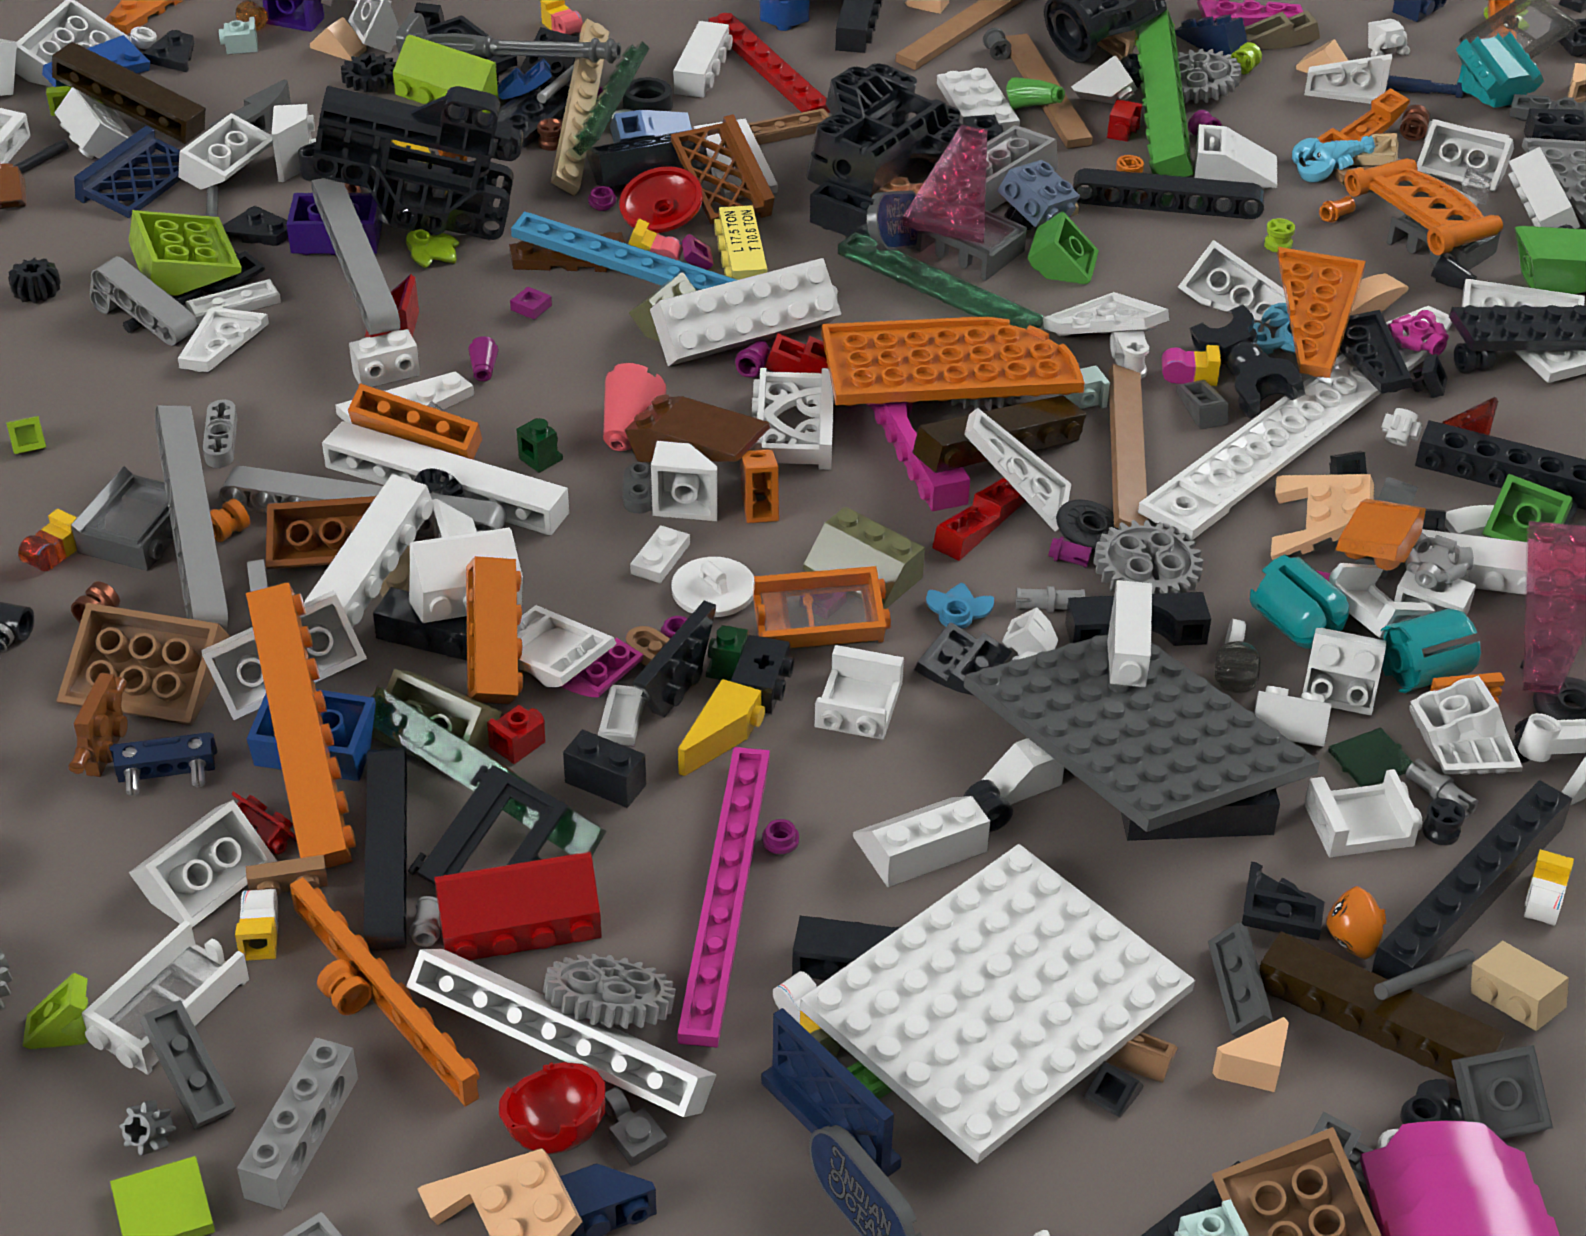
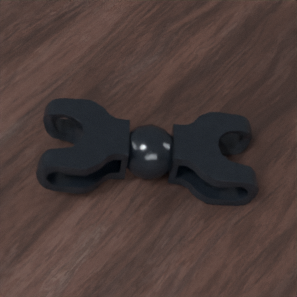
M1243 304L1230 310L1233 314V319L1224 327L1210 328L1202 322L1189 328L1196 351L1206 352L1207 345L1219 346L1221 364H1224L1231 374L1237 377L1235 389L1239 394V407L1248 418H1255L1263 412L1260 404L1263 399L1270 395L1282 394L1290 400L1306 395L1302 376L1294 364L1287 359L1269 357L1256 344L1258 335L1253 328L1254 316Z

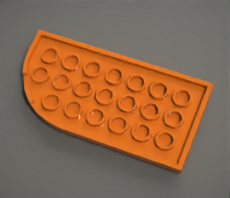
M960 317L822 324L821 334L836 405L853 406L870 403H914L930 400H976L989 397H1036L1049 394L1069 395L1072 393H1084L1085 382L1079 364L1065 344L1058 345L1049 339V333L1029 325L1027 329L1010 325L1009 319Z

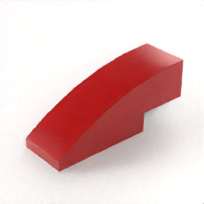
M778 333L764 368L773 372L822 373V368L828 369L823 341L809 336L805 345Z

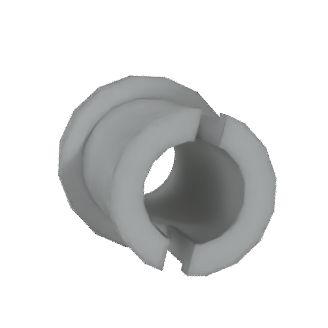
M423 896L416 903L415 922L411 924L409 934L413 942L418 946H431L440 937L437 898L433 896Z

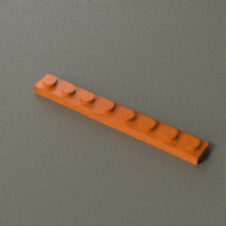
M304 877L291 883L290 889L296 913L337 960H348L357 970V976L367 981L372 988L371 999L465 1107L479 1099L477 1080L480 1079V1075L473 1061L469 1058L463 1059L450 1035L446 1032L442 1034L439 1032L427 1009L416 1006L412 1001L408 988L402 982L397 984L394 981L386 963L381 958L375 959L371 955L364 938L360 934L354 935L349 930L347 921L342 913L338 910L334 912L328 906L325 895L318 887L313 889Z

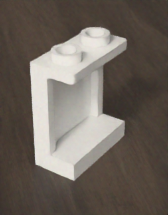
M1340 563L1329 576V582L1345 594L1349 603V613L1379 638H1384L1386 630H1380L1387 625L1436 612L1427 603L1394 602L1375 586L1383 569L1378 568L1376 565Z
M835 645L832 653L830 676L822 697H818L815 703L814 727L884 740L902 686L904 657Z
M1395 769L1386 771L1384 782L1380 785L1330 791L1324 777L1310 778L1304 805L1329 858L1413 847L1415 845L1418 830L1422 828V816L1420 811L1414 808L1409 798L1408 788L1404 782L1400 781Z

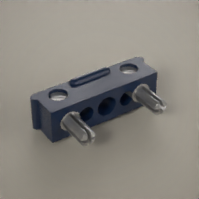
M210 732L113 744L109 748L118 783L126 782V792L130 796H133L132 781L134 794L137 795L139 794V780L191 773L192 785L198 787L197 772H199V782L202 787L205 785V771L215 770L214 755L218 752L214 734Z

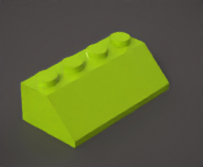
M410 34L406 37L393 70L395 95L422 104H428L446 96L447 91L451 87L461 86L491 93L498 98L496 62ZM482 110L484 113H491L490 111Z

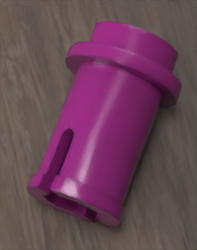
M1061 536L1060 539L1053 538L1048 556L1054 558V562H1057L1059 559L1087 568L1092 547L1065 541L1064 537Z

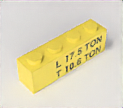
M753 205L719 207V219H714L715 236H718V250L721 252L724 276L740 280L767 273L766 260Z

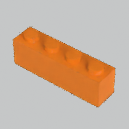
M361 383L348 408L351 422L354 425L472 460L482 441L479 423Z
M475 556L466 566L467 696L481 703L510 704L518 696V693H521L523 688V675L521 672H518V659L521 658L523 645L522 639L517 638V625H520L522 619V607L520 604H517V592H519L521 587V572L516 571V559Z

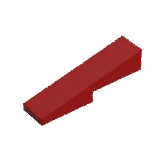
M1005 478L998 480L975 493L972 506L937 525L932 548L960 561L1026 500Z

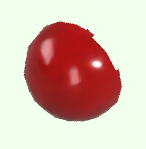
M550 1062L549 1065H543L542 1070L524 1077L512 1088L507 1087L499 1100V1116L511 1137L522 1147L531 1151L543 1148L549 1155L564 1153L589 1140L605 1114V1082L596 1070L583 1064L568 1062L553 1064V1062Z

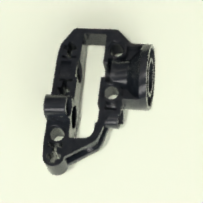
M1048 0L1045 3L1044 18L1049 35L1058 50L1074 62H1085L1095 54L1099 41L1111 35L1136 29L1166 11L1167 5L1165 0Z

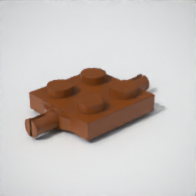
M100 673L73 723L77 736V747L75 749L76 753L68 765L71 772L81 774L85 768L86 775L101 777L107 763L112 762L113 759L109 748L113 744H117L120 737L123 738L126 735L128 720L126 716H123L121 707L122 694L128 686L125 679L114 677V674Z

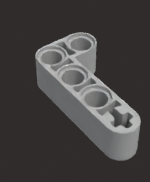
M116 256L92 271L90 299L99 312L107 314L120 306L163 342L171 346L180 342L198 328L195 317L188 309L123 258Z

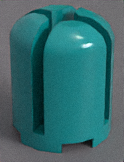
M1285 554L1274 559L1262 570L1266 576L1260 582L1257 591L1255 592L1252 588L1250 590L1249 600L1252 607L1297 646L1304 649H1312L1316 628L1341 632L1348 620L1349 603L1345 594L1299 556L1289 558Z
M1445 609L1403 622L1393 623L1380 630H1386L1383 639L1386 641V650L1382 670L1385 676L1392 675L1400 684L1402 689L1397 690L1398 692L1408 693L1432 684L1433 678L1467 675L1479 664L1481 655L1480 641L1449 646L1425 654L1422 652L1424 648L1477 633L1473 622L1462 611Z

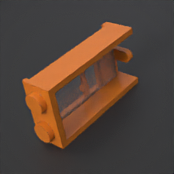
M876 566L754 576L752 593L758 636L788 641L790 642L789 648L877 640L880 643L884 641L886 629L891 628L890 611L888 608L883 609L882 599L886 597L885 581L883 578L878 579Z

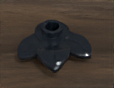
M1434 1079L1421 1083L1418 1086L1416 1095L1403 1104L1400 1112L1403 1124L1428 1121H1465L1461 1100L1450 1098L1449 1086L1445 1079Z

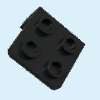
M540 27L534 41L579 42L580 37ZM526 56L521 66V71L523 74L527 73L544 58L551 68L552 77L548 80L554 81L575 63V58Z

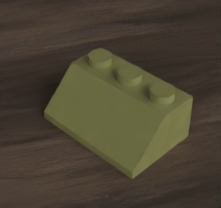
M845 506L824 523L804 562L803 569L807 572L876 566L878 579L883 578L885 581L886 597L882 599L883 609H887L923 578L925 547ZM861 591L847 592L862 600Z
M394 668L373 721L372 737L394 748L405 747L407 754L454 776H459L489 745L487 721L491 718L498 720L502 712L422 675Z

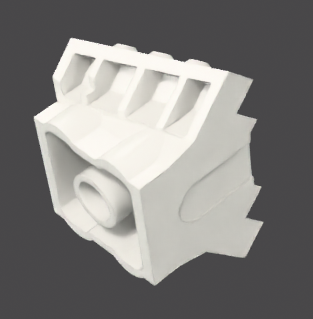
M1479 675L1473 678L1458 680L1452 686L1438 691L1426 692L1417 699L1410 701L1409 710L1417 728L1420 729L1424 741L1436 761L1439 762L1444 774L1468 775L1470 773L1502 774L1506 772H1522L1523 767L1508 735L1499 706Z

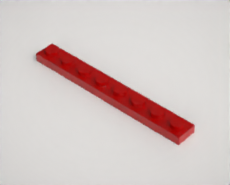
M720 13L718 16L708 18V22L729 24V35L733 37L731 48L802 113L818 109H824L827 113H830L826 106L827 98L732 13Z

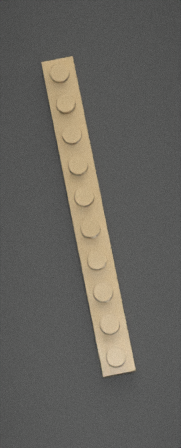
M587 18L582 25L579 42H591L593 38H598L600 42H606L609 31L601 24L594 23ZM575 58L550 182L573 196L578 192L581 185L586 158L585 148H588L604 59L593 63L587 58Z

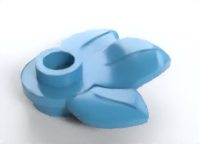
M960 583L946 594L936 590H929L926 596V603L932 611L939 614V621L947 627L952 622L962 629L968 627L972 620L983 618L990 614L994 606V597L979 596L974 598L964 583Z

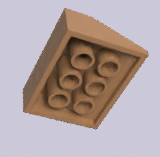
M86 603L57 702L82 707L100 673L114 674V677H121L128 684L122 694L121 707L123 714L193 725L215 684L201 650L230 636L218 623Z
M1334 1127L1212 1174L1222 1201L1231 1199L1249 1236H1381Z

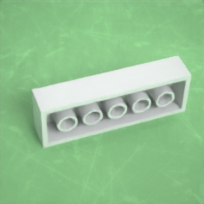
M824 258L660 300L650 309L668 366L746 346L756 341L775 338L778 333L786 335L830 323L841 315Z

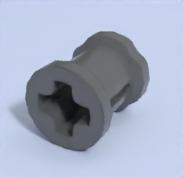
M991 28L983 36V43L990 49V55L995 60L1006 59L1012 51L1011 43L1005 39V33L1000 28Z

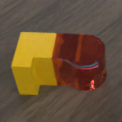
M56 509L49 514L50 523L35 533L36 535H30L21 542L18 550L20 561L41 571H49L77 551L71 524L77 517L60 509Z

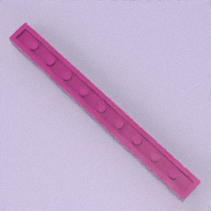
M733 748L677 1033L678 1044L718 1048L770 762V750Z

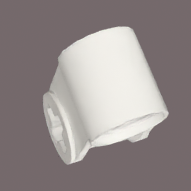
M1144 331L1112 332L1110 349L1116 364L1141 373V379L1144 378L1147 374L1145 356L1149 353V345L1146 342Z

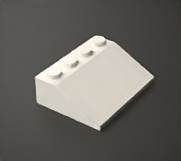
M65 0L17 41L15 73L28 82L54 87L42 75L43 65L52 62V55L71 42L87 49L122 35L128 40L130 37L77 1Z

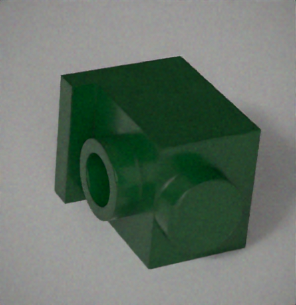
M535 418L516 429L519 459L538 473L563 460V454L558 451L557 432L548 426L547 420Z
M721 625L716 632V638H711L709 642L707 656L711 660L706 670V677L731 681L749 636V630Z

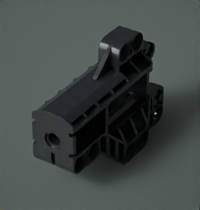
M874 63L867 68L850 67L831 79L826 106L832 115L817 125L806 178L817 185L827 181L870 197L914 166L920 159L945 168L968 153L973 130L959 123L961 112L957 108L948 106L940 100H930L916 94L917 79L881 63ZM909 113H915L916 116L909 120Z
M327 85L320 112L312 169L321 178L368 188L387 222L392 227L410 231L421 229L427 231L430 235H440L447 230L483 239L496 240L504 232L514 174L508 166L491 162V158L503 161L516 160L521 154L523 132L521 129L518 131L513 128V124L498 121L500 111L499 99L495 95L483 91L455 86L447 91L446 96L419 107ZM453 104H460L461 107L454 106ZM482 110H487L491 113H484ZM494 137L498 138V142H494ZM393 140L476 159L467 162L459 160L460 157L457 156L454 159L436 155L435 151L428 153L410 149L411 146L409 145L405 148L397 146L393 143ZM498 176L504 177L502 188L496 187ZM495 199H500L499 207H493ZM465 214L472 221L468 224H462L457 221L456 217ZM486 221H495L500 227L496 230H489L485 227L484 223Z

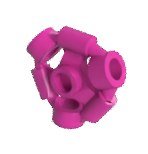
M1422 310L1417 316L1406 314L1392 320V323L1387 325L1395 343L1402 344V348L1417 352L1426 350L1432 355H1440L1447 346L1449 335L1444 325L1437 323L1435 314L1429 310ZM1403 330L1407 333L1408 336L1403 337Z

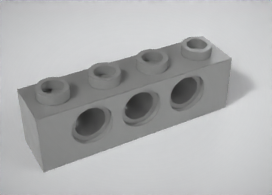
M315 1037L237 1167L244 1199L276 1209H284L358 1080L352 1047Z

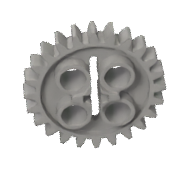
M1200 49L1197 53L1189 50V54L1179 52L1178 59L1184 103H1187L1189 100H1194V103H1198L1201 99L1207 103L1209 98L1219 100L1218 95L1226 97L1228 96V91L1234 92L1235 87H1239L1241 67L1240 63H1237L1236 58L1231 59V54L1223 56V51L1215 54L1213 49L1208 52Z
M1132 520L1131 527L1121 522L1119 523L1118 530L1110 527L1108 534L1102 533L1100 542L1096 544L1093 564L1097 565L1096 574H1102L1101 582H1111L1110 591H1115L1116 580L1152 583V594L1189 592V590H1195L1197 582H1200L1203 570V559L1200 558L1201 550L1194 549L1195 541H1185L1186 533L1174 534L1175 527L1173 526L1165 530L1163 529L1162 522L1153 527L1150 525L1149 520H1145L1144 526H1139L1135 520Z
M592 954L591 959L577 955L576 960L564 957L563 963L555 961L553 967L547 968L543 992L545 993V1000L551 1001V1007H562V1014L574 1013V1020L587 1018L590 1019L591 1025H595L600 1021L604 1022L607 1028H611L615 1024L628 1029L630 1023L643 1028L644 1021L656 1025L657 1019L666 1020L667 1014L672 1013L676 989L672 988V981L666 980L667 975L655 974L656 968L654 967L644 969L642 968V962L631 964L628 963V958H622L618 961L614 960L612 955H608L605 958Z

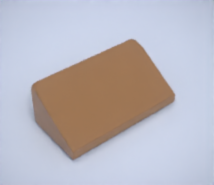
M1140 1032L1105 1062L1163 1083L1178 1047Z

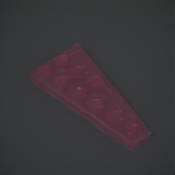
M964 125L960 126L903 215V226L914 228L918 231H928L946 237H955L984 244L987 130Z
M1529 521L1526 546L1523 690L1559 694L1578 650L1586 637V526Z

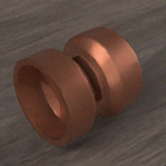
M1415 104L1405 109L1400 125L1401 135L1405 139L1417 141L1425 136L1430 114L1424 106Z
M97 581L86 590L85 596H80L73 602L71 612L80 623L86 603L118 607L120 599L111 586Z

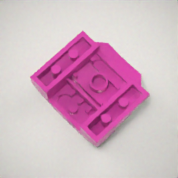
M1428 1121L1402 1124L1386 1147L1363 1153L1359 1158L1381 1236H1560L1554 1217L1547 1214L1539 1187L1534 1184L1525 1153L1507 1146L1483 1123Z

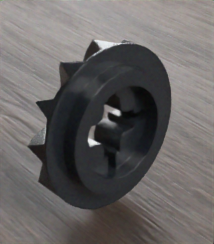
M435 468L424 469L414 478L415 482L427 485L429 493L443 488L441 495L464 497L460 482L446 471Z

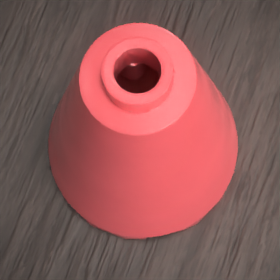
M618 364L614 366L613 371L607 373L605 378L603 439L615 451H626L632 448L625 429L634 421L636 415L644 412L652 404L651 402L654 398L666 394V384L662 377L658 374L654 377L647 372L648 367L640 364Z

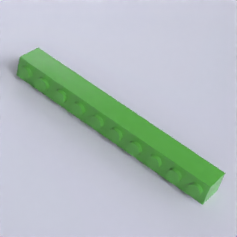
M1167 8L1163 13L1135 29L1138 38L1136 45L1139 51L1137 56L1141 67L1139 73L1143 82L1141 83L1144 95L1142 101L1146 111L1144 118L1148 127L1146 135L1150 143L1147 144L1151 157L1149 164L1152 174L1187 177L1193 175L1175 28Z

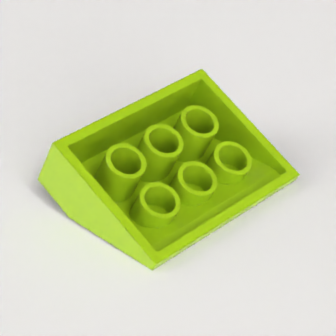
M132 210L129 244L139 271L167 294L180 295L241 273L242 267L219 217Z

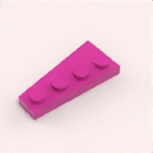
M1197 0L1202 18L1213 16V19L1216 20L1217 17L1230 14L1231 18L1242 17L1244 27L1282 11L1287 18L1303 12L1301 5L1268 1L1266 6L1255 0H1244L1243 3L1230 2L1229 0Z

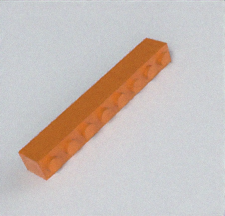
M289 582L248 592L246 597L300 858L324 855L326 868L352 862L350 848L356 847V841L351 825L345 826L343 814L348 813L349 809L344 791H337L335 780L341 779V772L337 758H330L328 746L334 745V740L329 723L323 724L321 713L327 712L322 690L316 691L314 680L320 679L315 658L309 659L307 648L313 647L308 626H302L300 616L306 615L301 594L294 595Z

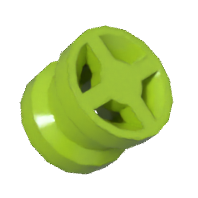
M1247 42L1232 53L1231 59L1236 58L1237 63H1240L1241 74H1247L1262 61V52L1256 44Z
M1283 218L1268 221L1266 227L1268 235L1264 239V246L1278 253V247L1291 249L1293 245L1291 236L1295 233L1294 223Z

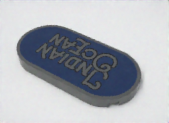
M911 190L875 193L871 198L874 203L869 205L867 211L868 232L871 239L877 241L875 247L880 251L916 248L918 223L924 225L923 210L917 194Z
M828 1125L815 1130L811 1134L809 1155L815 1176L823 1191L860 1236H922L921 1232L915 1235L912 1223L917 1220L908 1201L846 1129L838 1125L831 1127Z

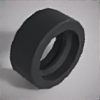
M637 78L626 83L622 89L623 109L633 111H671L673 108L671 85L659 78Z

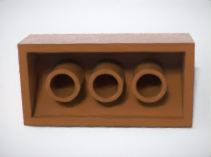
M376 496L267 504L265 567L267 569L330 565Z

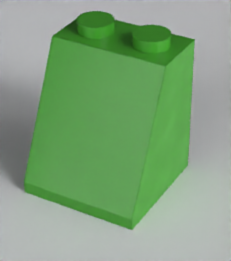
M1535 226L1515 227L1521 273L1529 288L1569 294H1578L1586 291V229Z

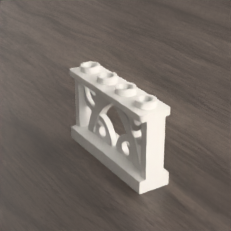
M760 368V379H754L751 417L769 422L771 428L749 451L770 449L773 450L777 463L819 464V469L831 470L833 389L829 369L822 368V373L766 372L767 368ZM778 391L779 395H772L769 392ZM810 404L816 405L814 407H808V405ZM797 406L800 412L814 418L801 422L793 429L781 422L777 416L787 409ZM807 429H813L815 432H809ZM769 439L777 440L775 443H766Z

